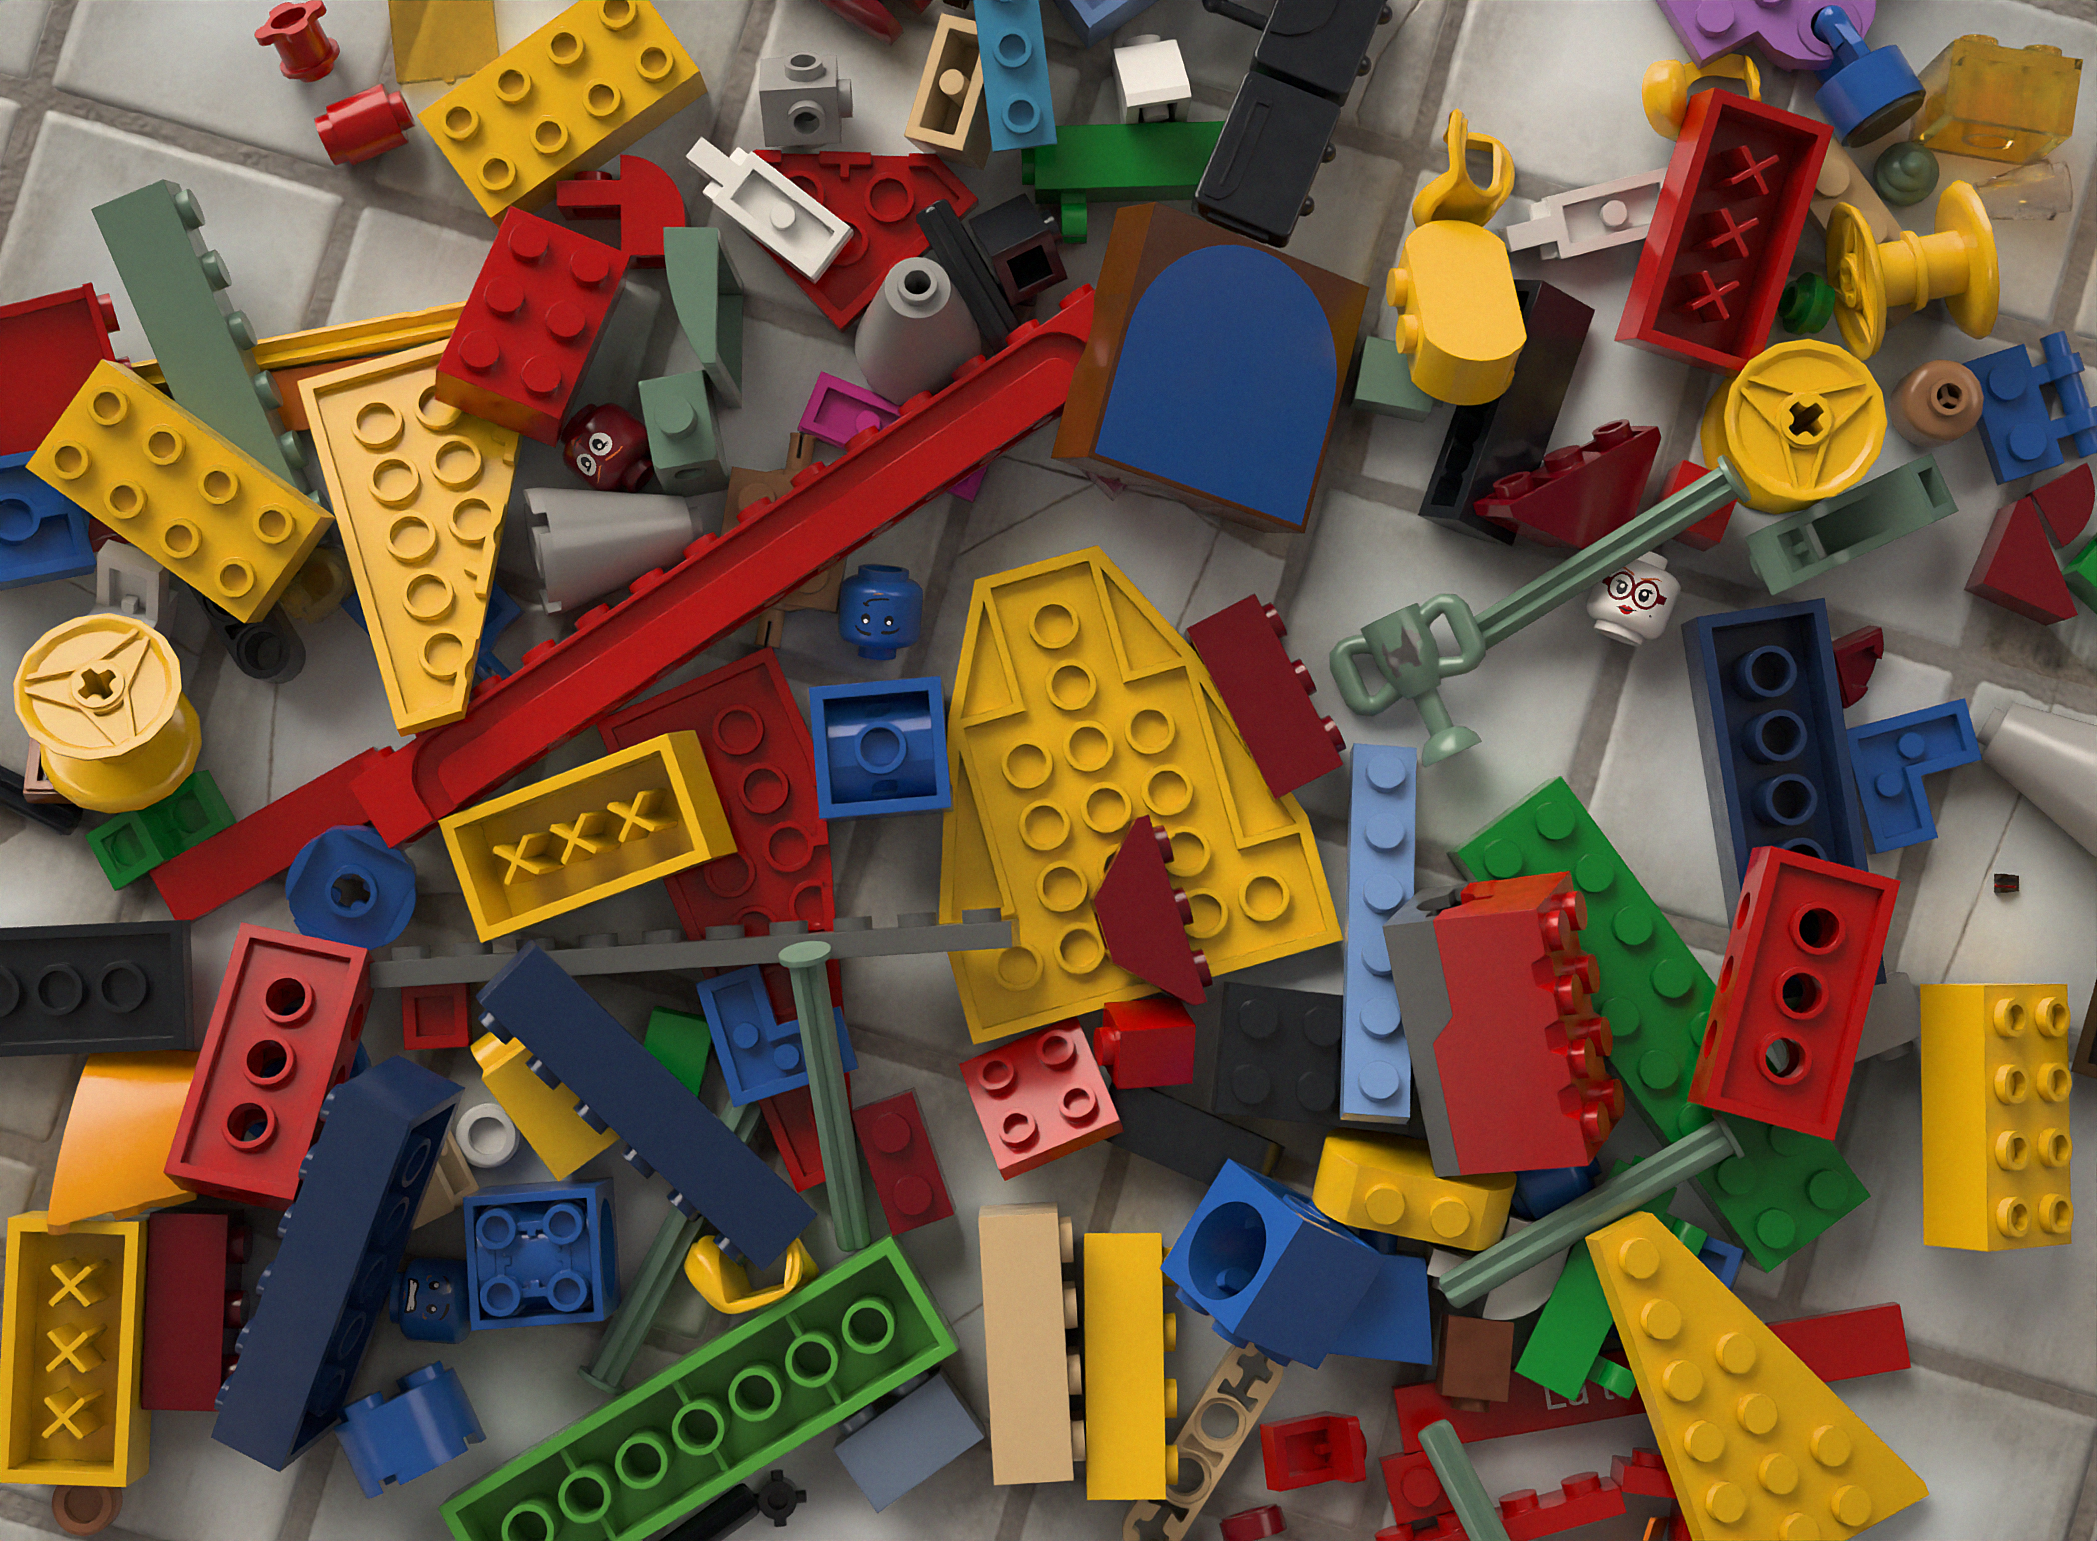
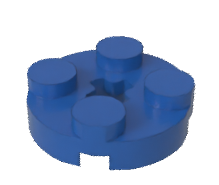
M335 825L311 839L295 857L286 878V899L289 900V908L295 918L294 923L302 935L367 948L370 951L394 941L409 923L418 897L417 870L413 860L407 856L405 851L388 848L377 829L361 825ZM353 874H356L365 879L363 888L370 892V898L367 902L362 899H356L351 906L344 905L339 901L342 896V890L334 886L335 880L339 877L349 880Z

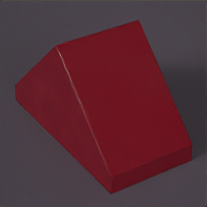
M2028 496L1998 509L1964 590L2045 626L2077 616L2078 613L2031 497Z

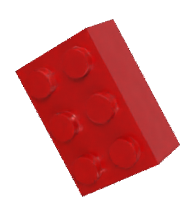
M510 206L436 368L435 400L556 448L626 287L631 254Z

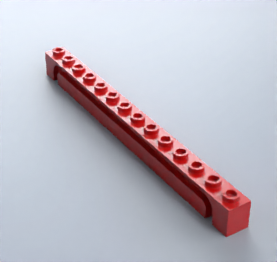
M1087 283L1068 294L1058 304L1062 311L1042 325H1040L1037 319H1032L1015 329L1005 338V342L1009 347L989 360H986L984 355L980 354L962 364L951 374L955 382L933 396L930 390H925L909 399L897 410L901 418L883 430L879 431L876 425H873L853 436L844 445L847 454L826 467L822 461H818L800 471L790 480L794 489L776 501L772 502L766 496L747 506L736 516L740 524L720 538L717 537L715 532H711L691 543L682 552L686 560L664 574L661 568H656L638 578L628 588L632 596L614 608L610 609L608 604L604 603L585 613L574 623L578 631L558 645L553 639H549L529 650L520 659L524 667L505 680H502L500 675H494L476 685L470 691V703L467 705L465 719L414 733L416 738L396 752L392 746H388L367 757L358 765L362 774L347 783V785L388 848L404 851L438 829L440 827L438 820L464 811L825 571H828L1061 417L1074 369L1085 350L1091 331L1095 294L1092 285Z

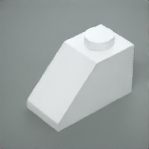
M1141 35L1124 41L1122 48L1113 49L1112 72L1121 124L1187 122L1191 91L1176 39L1161 41L1158 35Z

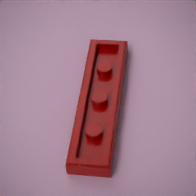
M371 747L231 825L222 832L151 870L149 874L174 919L191 920V924L284 873L290 869L295 857L306 843L335 825L368 826L371 824L372 821L347 783L362 774L358 765L367 757L379 751L378 748Z

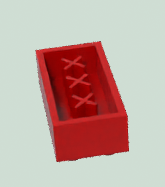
M1717 87L1691 95L1614 341L1728 378H1737L1749 360L1764 352L1834 126Z

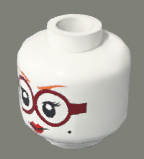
M1649 551L1593 585L1586 601L1587 613L1596 620L1593 629L1606 637L1636 647H1641L1644 639H1655L1662 636L1681 589L1676 578L1664 571L1668 560Z

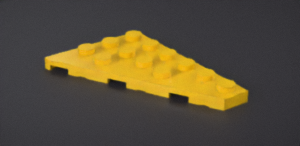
M449 339L297 381L395 725L401 737L465 719L524 437L522 434L435 400L436 368Z
M1637 1211L1584 1237L1692 1541H1847L1929 1495L1926 1483L1652 1213Z

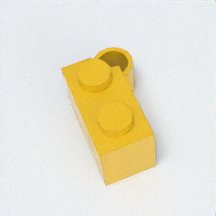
M488 1032L470 1045L476 1061L484 1071L481 1080L558 1182L621 1138L610 1126L600 1135L573 1109L581 1099L563 1082L555 1090H552L525 1064L533 1053L516 1037L505 1045L493 1033Z

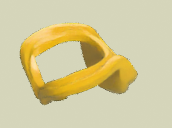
M1730 53L1698 70L1693 61L1684 65L1676 59L1652 63L1648 67L1642 83V103L1652 128L1662 137L1674 142L1677 141L1686 114L1687 90L1694 81L1702 77L1720 76L1745 80L1749 91V98L1762 102V96L1759 91L1761 81L1754 62L1747 55Z
M1458 108L1450 112L1449 125L1443 134V141L1448 145L1449 170L1425 186L1412 204V217L1417 228L1438 220H1459L1484 227L1504 204L1513 189L1515 170L1513 159L1503 143L1492 136L1468 132V119L1465 118L1464 113ZM1465 149L1493 153V179L1490 187L1486 190L1477 187L1470 179L1466 168Z
M706 1235L698 1242L693 1243L684 1263L685 1273L693 1286L714 1308L727 1314H741L772 1304L788 1295L792 1290L814 1279L819 1273L818 1266L810 1257L799 1238H795L786 1248L787 1261L784 1282L755 1290L750 1286L743 1265L739 1267L713 1242L716 1236Z

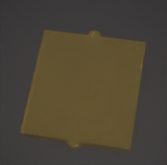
M388 0L396 82L399 85L444 80L447 85L451 86L456 83L457 79L473 76L500 57L494 0Z

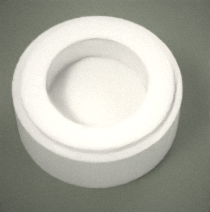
M492 1102L475 1106L462 1116L456 1129V1142L464 1158L469 1163L481 1168H493L510 1161L518 1153L523 1142V1134L499 1103Z

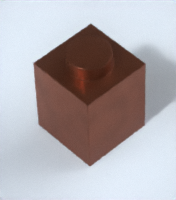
M1442 1314L1435 1392L1451 1396L1450 1408L1489 1413L1490 1401L1508 1402L1514 1323Z

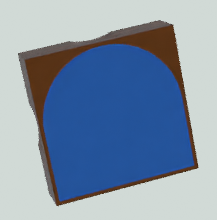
M1156 201L1117 208L1094 294L1093 321L1090 335L1080 361L1073 372L1051 459L1126 485L1147 486L1174 495L1192 508L1263 533L1305 534L1370 287Z

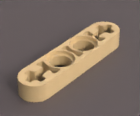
M1249 1342L1245 1349H1241L1233 1344L1228 1348L1168 1444L1177 1445L1178 1459L1190 1458L1197 1461L1202 1466L1204 1477L1201 1485L1189 1493H1180L1175 1491L1170 1485H1166V1499L1171 1504L1186 1509L1181 1516H1177L1171 1507L1169 1508L1161 1523L1162 1531L1167 1535L1163 1541L1182 1540L1281 1382L1284 1374L1283 1366L1265 1356L1264 1363L1270 1370L1269 1375L1265 1379L1257 1375L1253 1376L1244 1389L1246 1396L1255 1398L1249 1408L1245 1407L1235 1394L1218 1389L1224 1379H1227L1232 1387L1235 1388L1244 1372L1242 1366L1237 1362L1238 1358L1243 1353L1253 1357L1258 1352L1252 1342ZM1215 1403H1224L1231 1406L1238 1415L1236 1429L1225 1438L1211 1437L1203 1431L1201 1426V1418L1204 1411ZM1133 1500L1122 1520L1123 1541H1139V1529L1134 1524L1139 1518L1146 1522L1151 1521L1161 1506L1159 1500ZM1152 1538L1150 1541H1159V1540Z

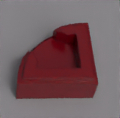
M2087 462L2025 495V497H2031L2043 529L2055 550L2071 543L2083 531L2092 514L2095 501V485Z
M1868 625L1832 641L1843 709L1858 702L1868 691V686L1866 685L1873 673L1876 660H1882L1884 652L1882 627Z

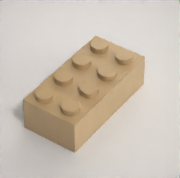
M1057 1201L981 1206L978 1221L994 1485L1074 1481L1073 1462L1086 1461L1083 1411H1070L1069 1395L1082 1394L1079 1345L1066 1346L1065 1329L1078 1328L1075 1281H1062L1061 1263L1074 1262L1071 1216L1058 1217Z

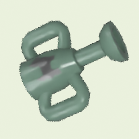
M1439 594L1426 601L1421 607L1418 603L1393 612L1361 628L1362 635L1350 636L1339 641L1329 653L1330 671L1345 704L1356 715L1375 716L1384 712L1402 697L1407 700L1413 698L1431 736L1423 747L1421 759L1424 768L1482 742L1476 732L1465 726L1453 725L1436 688L1441 685V679L1466 674L1476 669L1486 655L1485 639L1469 605L1457 594ZM1441 614L1446 616L1462 651L1461 656L1439 657L1437 644L1430 626ZM1371 654L1378 669L1387 680L1386 684L1376 695H1369L1353 661V655Z

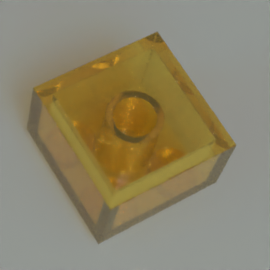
M1969 34L1963 35L1959 39H1954L1917 76L1926 90V96L1923 99L1922 107L1911 117L1908 142L1924 145L1932 152L2032 167L2072 136L2083 59L2062 56L2061 49L2050 45H2028L2023 49L1998 46L1999 41L1988 35Z

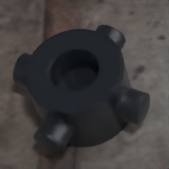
M775 1469L770 1471L771 1479L764 1484L760 1493H753V1496L758 1502L762 1513L774 1520V1526L784 1527L787 1525V1517L794 1512L797 1503L807 1502L806 1490H798L792 1480L784 1477L782 1469Z

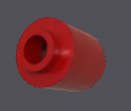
M383 83L326 106L327 113L314 118L321 141L335 166L347 161L354 166L409 143L406 130L415 126L412 114L400 90L389 94Z

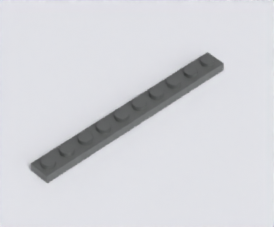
M1001 908L962 910L963 923L937 924L936 912L897 914L898 927L873 928L872 916L835 918L833 919L834 931L809 932L808 920L772 922L769 923L770 935L745 937L744 924L705 927L706 939L686 941L681 939V929L642 931V943L618 945V933L579 935L578 948L556 949L555 937L516 939L517 952L493 953L492 941L483 943L480 941L454 943V956L431 957L430 945L391 948L392 960L370 963L371 989L490 981L531 939L570 976L779 963L778 955L781 950L790 945L806 941H822L830 944L832 956L829 959L1013 948L1021 945L1019 919L1002 920Z

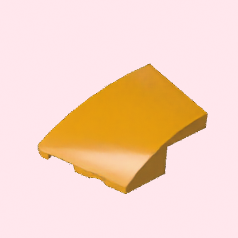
M156 1050L89 1054L73 1100L57 1162L47 1217L49 1235L69 1233L70 1223L112 1212L115 1220L139 1215L144 1210L152 1207L166 1208L197 1199L198 1193L181 1190L163 1171L200 1052Z

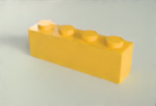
M1084 1233L1086 1500H1165L1166 1485H1178L1177 1445H1165V1418H1177L1176 1378H1164V1352H1176L1175 1312L1163 1313V1286H1175V1282L1160 1269L1173 1248L1162 1247V1233Z

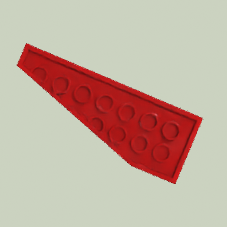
M772 646L609 715L596 723L609 755L666 733L695 730L738 852L662 879L688 940L706 939L705 927L744 924L745 937L770 935L769 923L808 920L809 932L834 931L833 919L837 918L829 824L819 819L813 739ZM828 959L825 961L832 1008L841 1006L845 1019L840 959ZM780 962L760 964L778 1024L798 1019L790 969L782 966ZM755 964L701 967L705 980ZM849 1071L844 1073V1079L849 1109L851 1112L853 1110V1101L851 1090V1078ZM804 1085L757 1100L797 1193L826 1181L810 1085ZM851 1117L852 1127H853V1132H854V1138H855V1144H856L855 1125H854L853 1119H852V1117Z

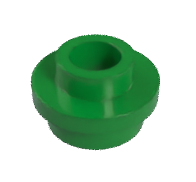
M1806 272L1796 281L1789 282L1782 292L1778 305V313L1780 317H1783L1785 331L1796 336H1801L1806 332L1811 334L1819 333L1831 317L1835 304V290L1831 285L1824 283L1822 276L1812 272Z

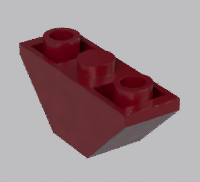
M1627 419L1604 424L1593 430L1592 435L1594 439L1582 446L1572 445L1563 447L1544 456L1543 461L1545 465L1531 473L1528 471L1514 473L1496 481L1493 484L1495 492L1473 503L1476 515L1546 547L1584 550L1634 519L1662 438L1658 426H1630Z
M1145 815L1131 821L1090 899L1091 908L1110 964L1188 1005L1196 1006L1207 1002L1203 988L1213 985L1210 969L1203 950L1200 948L1191 951L1184 926L1194 923L1193 916L1183 887L1172 889L1165 864L1174 862V856L1163 824L1153 827L1150 816Z

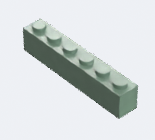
M162 179L92 208L91 211L175 402L333 515L331 507L322 491L319 489L312 491L303 470V467L309 465L307 452L298 434L294 430L287 432L277 410V408L283 406L281 392L272 374L268 370L261 372L251 350V348L258 345L254 329L246 314L242 310L235 312L225 290L226 287L232 285L228 269L220 254L215 249L208 251L199 230V227L205 225V218L190 189L182 191L180 184ZM329 529L316 547L333 541Z

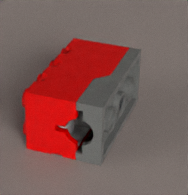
M1570 871L1421 888L1382 926L1436 1177L1589 1166L1604 1142L1608 1140L1610 1133L1620 1118L1624 1116L1625 1096L1623 1086L1619 1079H1612L1611 1075L1606 1074L1603 1056H1610L1612 1052L1611 1026L1607 1017H1600L1598 1013L1593 1011L1590 994L1598 993L1600 987L1598 962L1594 954H1587V952L1581 950L1577 932L1585 930L1587 926L1586 902L1581 891H1574Z

